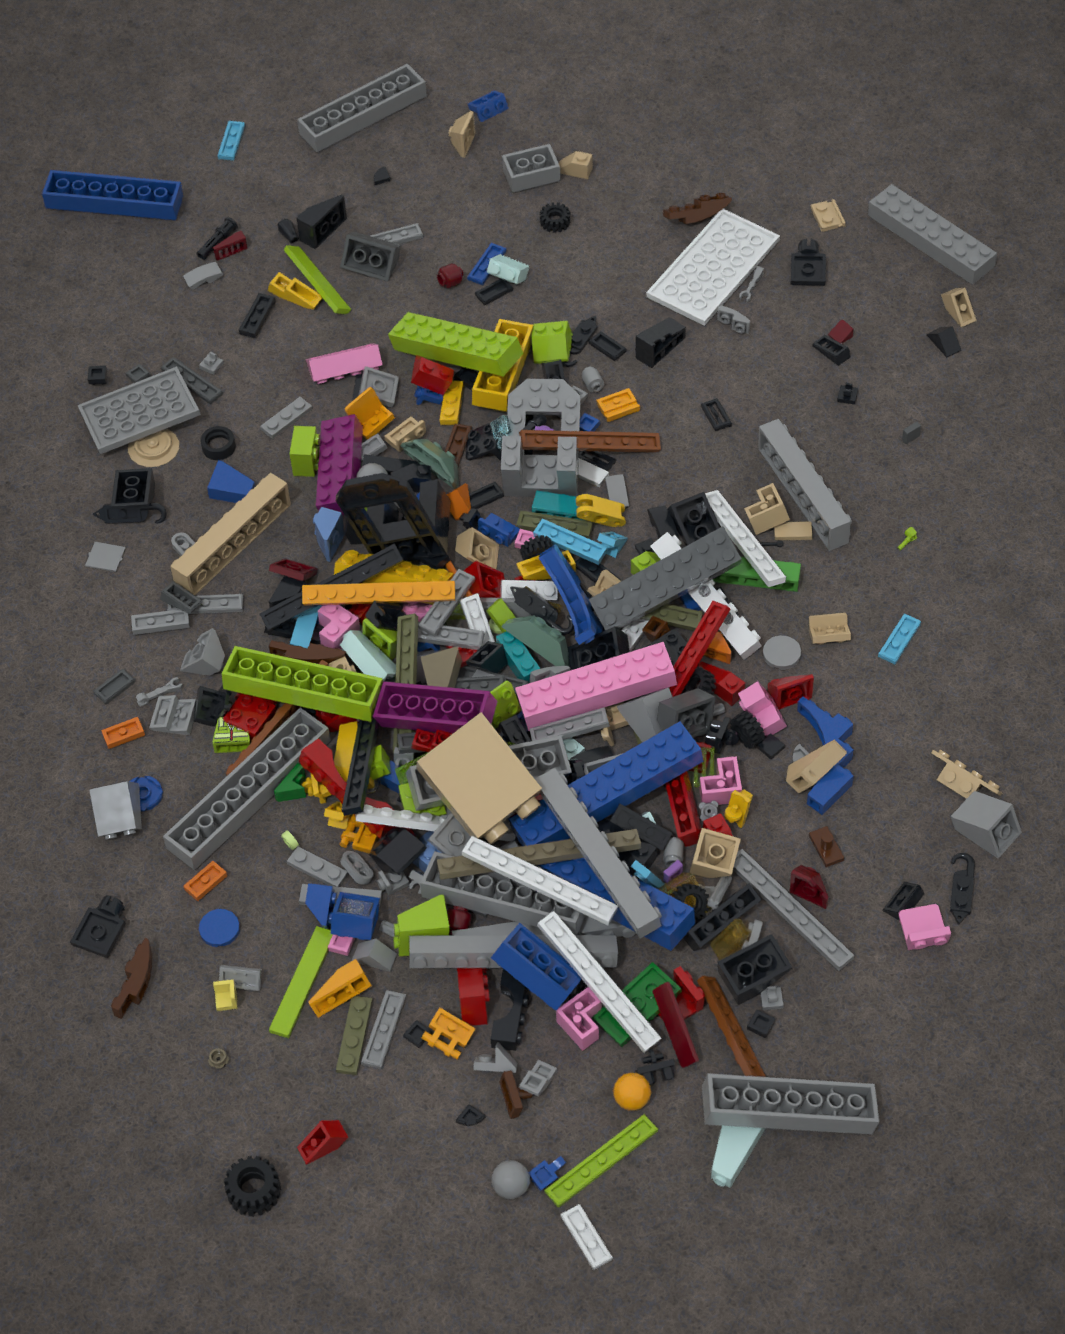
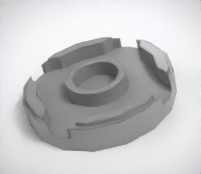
M779 635L767 640L763 647L765 662L770 667L779 668V670L794 667L801 657L799 643L789 636Z

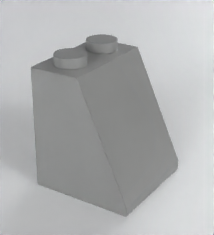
M666 688L621 704L617 708L640 740L644 742L662 732L657 721L659 702L672 698L670 689Z
M126 781L89 790L98 837H105V840L117 838V834L124 833V836L136 834V830L142 829L139 783Z
M974 791L951 816L955 830L996 858H999L1022 833L1011 803Z

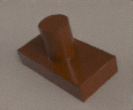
M827 826L809 832V838L825 867L844 861V856Z
M512 1070L503 1071L499 1081L510 1119L517 1118L523 1108L521 1100L532 1098V1094L516 1087Z

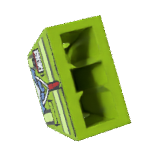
M223 717L218 718L213 737L215 753L242 752L251 744L249 733L224 722Z

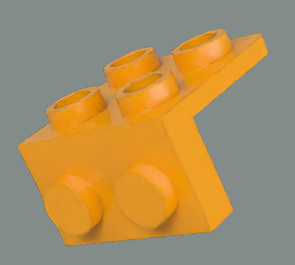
M372 387L367 388L345 407L347 416L356 415L363 427L362 436L367 440L395 419L393 413L382 405Z

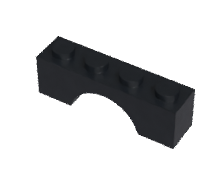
M503 968L500 982L501 993L511 999L513 1007L505 1017L493 1021L490 1038L491 1048H496L497 1042H499L505 1050L516 1051L517 1044L521 1045L522 1032L519 1031L520 1025L524 1026L526 1014L523 1013V1008L528 1007L529 995H526L528 988Z

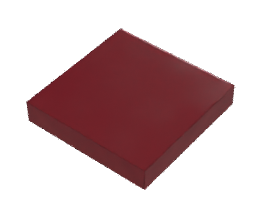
M286 558L270 564L269 567L271 572L301 581L315 576L318 571L316 567Z

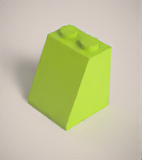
M438 895L397 915V924H394L393 945L394 949L398 948L399 957L409 956V936H449V922L444 895Z

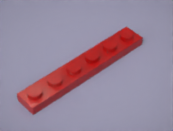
M712 600L673 666L677 685L668 687L672 697L680 695L731 610L727 605Z

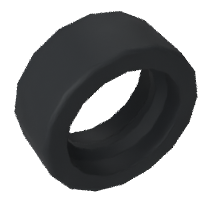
M223 426L207 429L200 439L203 454L211 460H224L230 457L236 448L234 434L230 429ZM215 438H225L229 441L222 448H211L208 446V443Z

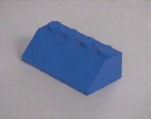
M521 923L515 927L491 957L499 966L509 972L555 1011L581 980V977L562 956Z

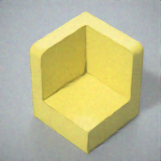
M234 979L213 982L217 1011L238 1009Z

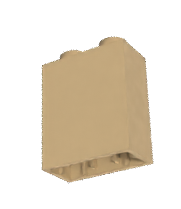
M482 712L417 761L416 769L470 837L473 836L480 840L485 838L490 845L509 831L504 822L512 815L517 813L524 820L541 806L535 798L540 794L541 786Z

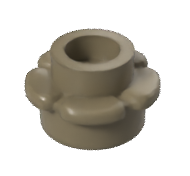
M220 1048L212 1050L209 1054L208 1063L216 1069L223 1068L229 1061L226 1052Z

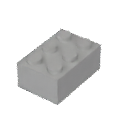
M550 144L502 155L503 172L512 193L560 181V165Z

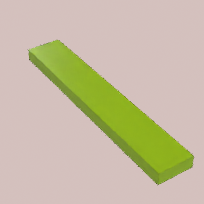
M286 245L284 248L285 253L331 309L338 314H348L351 308L299 246Z
M316 926L272 1021L269 1033L289 1039L329 951L328 945L333 936L331 930Z
M643 1114L545 1189V1193L559 1208L657 1133L658 1128Z

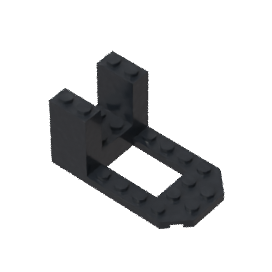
M384 473L348 479L336 494L335 501L369 554H375L395 544L403 561L447 555L451 501L438 479L420 483L419 500L408 481ZM394 502L397 503L407 520L398 521L399 510Z

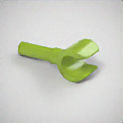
M909 527L905 531L906 538L897 547L899 550H902L910 541L912 542L917 539V531L913 527Z

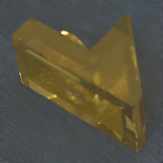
M736 918L710 943V946L718 959L722 960L741 950L743 942L750 936V933L742 920Z

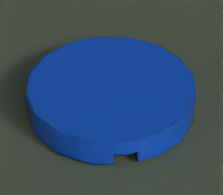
M150 776L136 777L129 781L139 783L141 811L151 810L159 804L163 791L161 784L155 778Z
M216 909L203 916L199 923V932L201 939L206 944L212 947L226 946L237 938L240 925L238 918L233 912L226 909Z

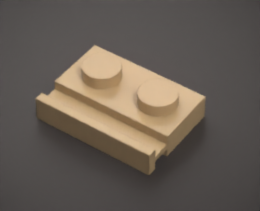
M834 199L832 202L824 201L811 204V210L822 232L842 226L845 227L846 222Z

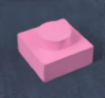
M520 529L515 540V548L521 549V545H524V542L529 541L531 537L535 539L533 532Z
M333 934L328 950L348 956L355 938L340 937Z

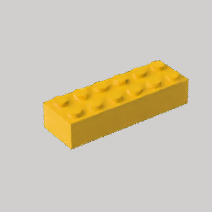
M503 319L498 320L494 332L518 337L523 355L504 377L479 371L472 388V405L507 412L508 394L516 388L532 345L533 325Z
M355 550L346 551L335 562L334 575L374 554L365 555ZM404 561L364 583L450 581L453 573L448 572L446 569L436 570L427 565L417 566L412 565L411 562ZM422 602L432 605L434 604V602Z

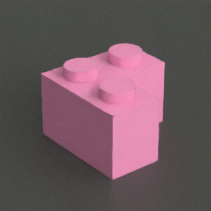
M323 605L318 610L319 624L324 627L319 632L321 645L342 649L340 644L343 641L344 635L350 630L360 631L359 618L342 606Z
M759 682L738 693L741 701H739L740 706L744 711L753 714V718H757L756 721L760 722V727L763 728L766 737L769 734L774 735L787 727L772 696Z
M737 757L717 758V775L700 777L699 791L701 802L711 803L716 801L718 805L729 804L731 793L734 790L739 793L742 791Z
M587 987L556 1010V1022L582 1051L599 1039V1027L592 1021V1017L602 1009V1002Z

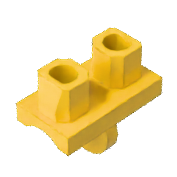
M312 774L301 785L305 788V793H308V796L314 795L318 797L321 804L327 803L326 797L332 795Z
M734 790L731 793L728 807L724 812L725 819L730 823L736 822L738 827L742 828L745 824L753 795L746 790H742L740 793Z

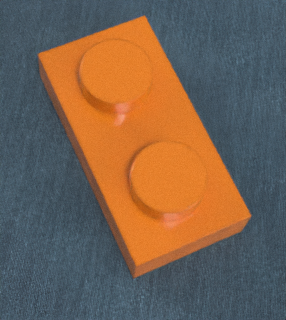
M138 717L101 730L108 749L145 736Z
M212 861L183 886L184 890L196 901H199L227 877V872L216 862Z

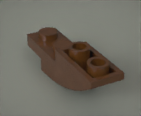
M716 193L712 197L710 195H701L700 198L694 199V204H685V207L680 208L679 206H669V209L663 210V217L668 219L679 218V221L684 224L695 223L721 211L732 202V197L727 196L726 193Z
M273 640L269 644L270 654L319 664L321 660L329 664L344 656L347 659L346 651L325 647L321 644L310 643L307 649L302 646L289 645Z
M144 938L143 942L138 944L132 960L127 962L125 973L128 980H125L119 996H116L112 1001L111 1008L113 1014L122 1019L131 1003L140 1004L147 990L152 971V950L147 938Z

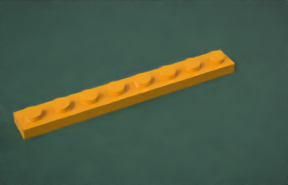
M455 581L302 585L303 606L372 604L374 600L388 603L455 601Z

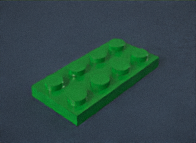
M653 962L622 990L624 995L648 1023L660 1013L653 995V990L665 982H670L675 998L682 992L681 988ZM605 1006L592 1017L593 1021L621 1048L632 1039Z

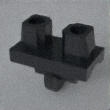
M725 717L723 722L713 720L710 731L706 734L705 744L715 746L714 753H720L724 742L726 745L738 743L739 734L734 729L727 728L731 719L729 717Z
M653 1049L648 1050L649 1056L642 1058L643 1064L651 1063V1065L639 1067L635 1070L636 1073L644 1076L649 1084L652 1085L655 1084L653 1072L660 1071L662 1081L674 1079L673 1067L675 1066V1061L670 1059L657 1063V1060L664 1059L663 1054H655Z

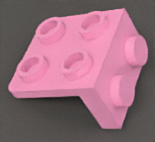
M937 904L901 910L899 912V919L908 950L923 949L927 946H939L948 943L951 931L949 926L944 927Z

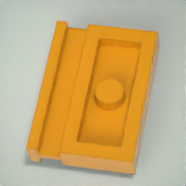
M629 388L597 399V406L603 416L606 417L607 422L640 411V405L637 404V400Z

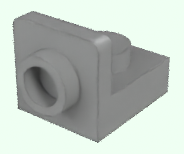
M382 870L378 872L379 880H377V884L380 890L386 891L388 896L410 885L403 872L400 875L391 873L384 875Z

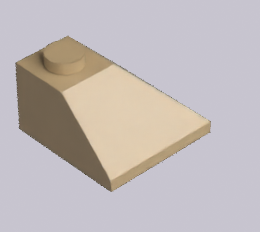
M473 111L455 120L453 127L451 126L449 129L451 143L461 157L464 158L475 136Z
M473 527L457 536L456 552L471 562L478 561L497 569L498 543Z
M702 828L689 873L706 878L731 876L741 839Z

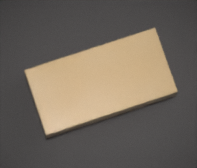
M784 522L781 525H777L774 527L775 540H812L811 522Z

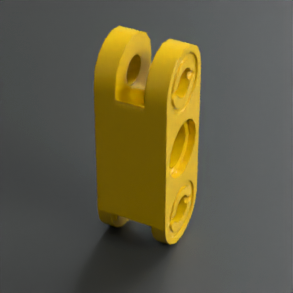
M582 494L576 497V505L578 506L576 515L578 518L609 527H620L626 524L625 517L621 515L625 511L624 504L590 494Z

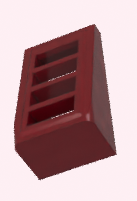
M241 230L213 247L216 261L247 250L246 237Z

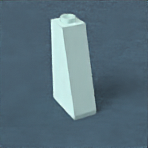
M348 631L344 635L340 646L359 669L366 675L383 678V682L395 683L396 664L361 631Z
M722 1126L711 1178L717 1185L721 1187L726 1185L731 1188L766 1128Z

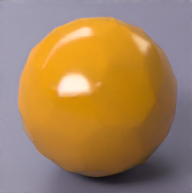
M626 1073L617 1079L613 1088L615 1101L621 1108L635 1111L643 1108L648 1103L651 1096V1088L644 1076L638 1073Z

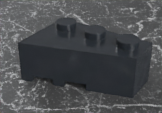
M669 317L635 336L636 359L653 368L686 338V327Z

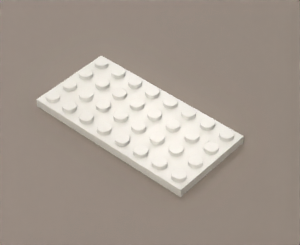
M722 209L646 292V297L705 326L718 311L719 306L723 305L780 241V235Z

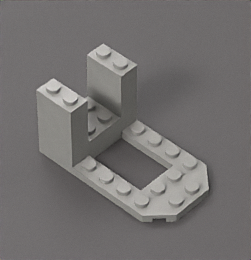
M526 379L508 394L507 435L502 436L501 454L504 496L535 497L537 490L577 497L579 463L577 437H558L557 455H524L521 436H519V432L526 425V414L562 415L561 431H580L581 397L563 379Z

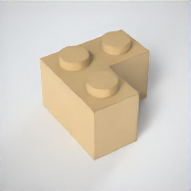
M774 483L756 490L760 502L744 508L756 535L790 520Z

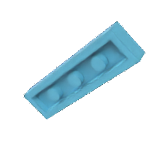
M543 518L533 532L534 537L548 536L553 545L556 544L559 548L569 550L570 553L597 565L600 564L608 551L606 546Z

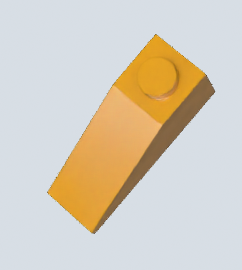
M354 959L339 968L308 1003L319 1018L372 985L357 959Z

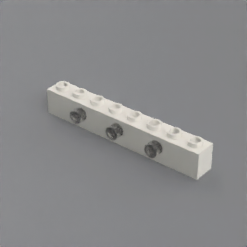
M667 532L650 547L662 560L682 549L679 546L682 543L675 535L671 536ZM713 580L701 584L698 588L688 592L704 612L707 611L712 600L727 605L731 609L719 631H721L743 660L762 646L758 641L761 639L755 630L750 631L747 628L750 624L743 616L740 618L737 616L736 612L738 610L731 602L727 604L724 600L726 596L721 589L716 590L713 587L715 584Z

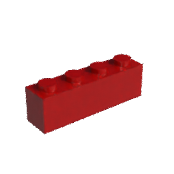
M686 771L665 783L679 840L684 842L685 847L698 843L702 829L689 774Z

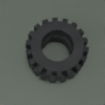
M247 1156L246 1160H243V1158L238 1159L239 1163H233L231 1165L232 1170H227V1177L224 1178V1187L230 1205L233 1206L236 1212L239 1209L240 1214L244 1216L248 1212L249 1217H254L255 1212L258 1213V1216L263 1215V1210L269 1212L271 1210L270 1205L275 1206L277 1204L276 1198H280L281 1185L275 1166L270 1164L266 1158L262 1161L260 1156H256L255 1159H252V1156ZM250 1179L264 1181L262 1188L256 1192L247 1193L241 1190L242 1185Z

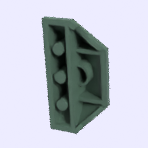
M414 439L400 445L404 453L413 460L418 461L422 465H430L431 473L453 489L459 487L458 465L454 460L455 456L449 451L444 452L437 442L434 441L432 443L428 439Z
M534 615L512 618L502 625L503 629L553 665H570L565 637L562 636L559 630L548 626L542 618Z

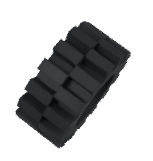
M552 202L551 205L548 203L546 207L543 206L542 210H540L541 227L543 226L544 230L547 229V232L553 230V233H556V230L562 232V229L566 230L570 225L569 208L565 207V204L560 206L559 202H557V205H554V202ZM551 216H560L561 218H559V219H550L549 217H551Z
M541 535L540 538L538 536H535V539L529 538V541H525L524 545H521L520 554L523 561L539 556L542 552L552 547L553 543L548 536L544 537V535Z
M697 666L681 694L694 690L696 684L700 681L698 688L713 695L714 691L712 689H716V685L713 684L716 683L715 676L711 672Z
M742 711L731 719L730 727L739 734L740 742L744 743L746 748L751 749L765 739V733L763 728L760 727V722L756 721L757 718H753V714L748 711Z
M682 884V886L676 888L678 891H673L674 898L683 903L688 895L695 897V920L699 921L701 920L700 917L706 916L704 911H709L706 905L708 903L707 898L710 897L708 894H705V889L698 885Z

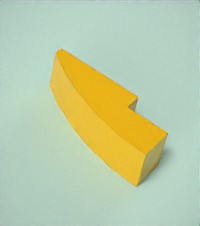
M280 272L270 282L267 290L280 298L313 310L322 300V296L295 277L291 280Z
M569 550L562 552L572 569L576 572V563ZM539 556L516 563L523 579H551L539 560Z

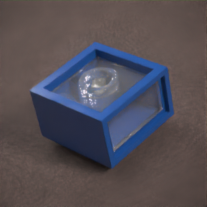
M340 892L332 912L331 934L340 937L347 936L360 940H371L378 921L380 898Z

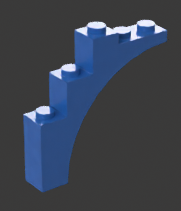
M555 544L539 555V560L553 580L568 609L574 625L575 640L579 645L583 642L587 644L595 638L594 635L602 632L603 625L592 611L589 598L580 587L581 580Z
M802 697L798 701L797 711L816 730L822 745L835 740L847 752L840 761L818 780L817 784L808 793L807 805L823 815L853 785L854 775L844 768L853 758L852 747L844 742L852 734L853 723L839 713L833 718L827 711L817 707L813 701Z

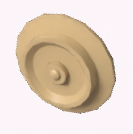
M169 429L161 430L128 444V453L131 459L138 465L146 467H158L168 463L176 456L179 450V440L176 434Z

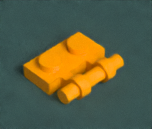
M352 814L347 821L348 826L346 830L341 834L339 845L346 848L348 843L352 841V848L354 850L370 853L378 840V836L371 833L363 822L356 821L355 815ZM355 827H359L357 833H353Z
M439 1008L428 1026L435 1032L431 1035L425 1031L421 1039L428 1042L427 1045L432 1048L435 1046L443 1051L447 1057L451 1056L458 1059L461 1052L456 1050L455 1046L458 1044L465 1048L475 1028ZM440 1035L451 1040L450 1044L448 1045L439 1040Z

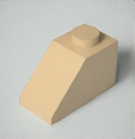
M576 151L563 158L559 163L560 174L588 179L593 168L592 154Z
M955 288L941 294L946 310L960 327L976 321L966 288Z

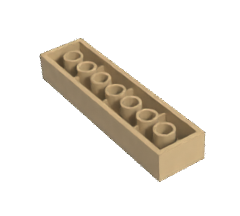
M272 473L263 478L241 501H238L216 524H213L208 532L200 536L194 545L189 547L179 559L172 563L170 567L174 582L193 595H196L291 505L287 483Z

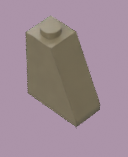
M458 646L421 657L428 686L455 688L462 663Z

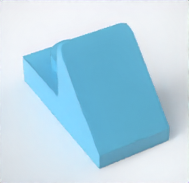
M610 531L599 533L597 540L607 547V555L616 558L628 538Z

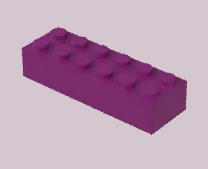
M355 414L321 421L316 508L318 511L321 507L342 512L335 501L336 494L346 480L357 477V473L361 468L363 427Z
M383 682L373 718L381 727L409 730L421 729L430 732H436L438 729L455 733L481 712L491 724L498 701L490 691Z

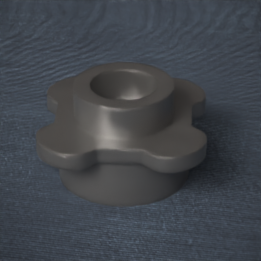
M716 801L711 803L701 802L699 804V809H701L700 819L703 821L718 815V803Z

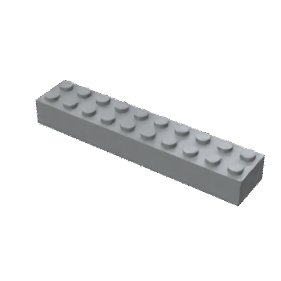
M299 708L163 836L166 849L193 870H196L275 795L274 790L297 763L300 764L299 758L302 749L318 738L325 745L331 741L329 728L302 708Z

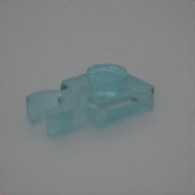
M505 415L490 423L493 437L498 440L497 446L499 449H502V436H508L511 433L509 419Z

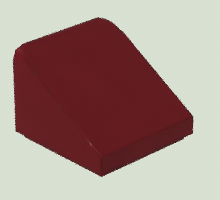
M842 319L829 332L828 336L843 344L853 337L854 329Z

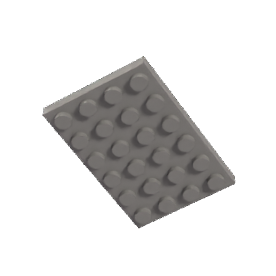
M177 367L78 405L79 411L100 454L201 415Z

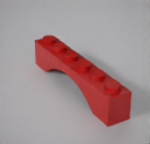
M318 738L301 750L299 762L304 769H307L318 782H321L327 788L330 794L336 796L343 805L347 783L335 767L332 750ZM368 797L365 799V805H370L374 808L388 807L393 809L387 802L377 801ZM363 822L370 832L380 839L394 827Z

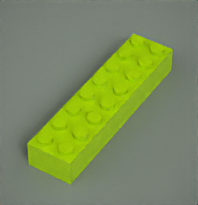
M407 312L388 333L393 348L399 352L419 355L424 358L503 377L523 355L518 337Z
M238 646L234 647L221 673L223 689L369 722L373 719L383 684V678Z

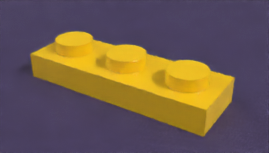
M452 381L443 395L440 425L458 424L464 390L463 381Z

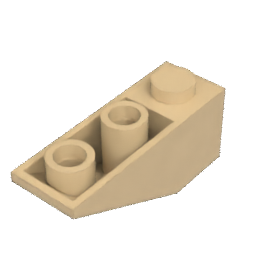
M832 740L788 765L786 782L800 793L820 780L847 752L835 740Z

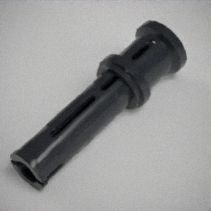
M226 217L224 223L215 229V234L196 252V255L205 260L213 251L214 246L227 239L229 234L238 228L237 223L232 218Z

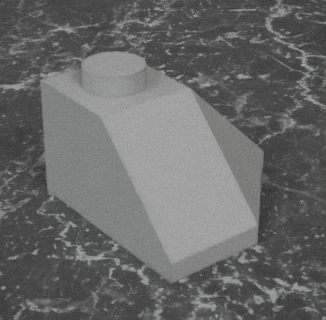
M212 628L201 634L197 639L199 643L193 650L189 649L186 653L180 671L209 676L221 671L225 654L217 633Z

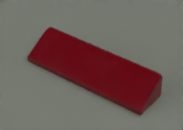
M665 982L653 990V995L679 1064L682 1068L696 1064L699 1058L670 982Z

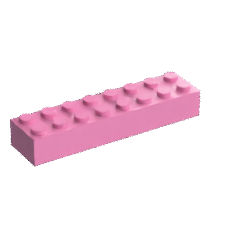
M661 642L519 686L515 690L528 731H530V728L675 686L677 681L665 644Z

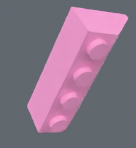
M375 343L306 359L312 381H317V384L327 382V378L334 377V380L344 378V374L351 373L352 376L361 374V370H364L365 366L378 370V366L382 365L379 347Z

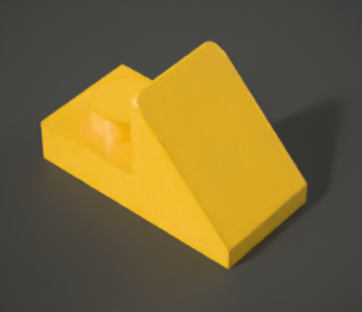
M339 801L325 808L324 813L325 817H329L328 826L344 830L348 826L347 821L349 817L352 816H344L342 803Z

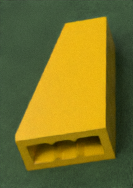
M358 722L341 724L339 727L334 764L346 783ZM371 777L369 778L368 789L374 788L375 785Z

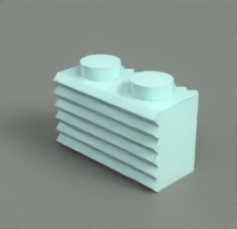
M500 254L490 259L487 273L518 285L527 278L529 265Z

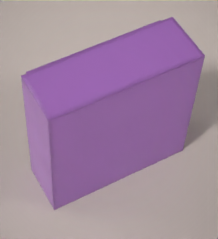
M679 860L675 861L663 872V881L667 885H671L683 875V864Z

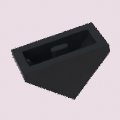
M953 326L940 327L926 334L946 358L961 351Z

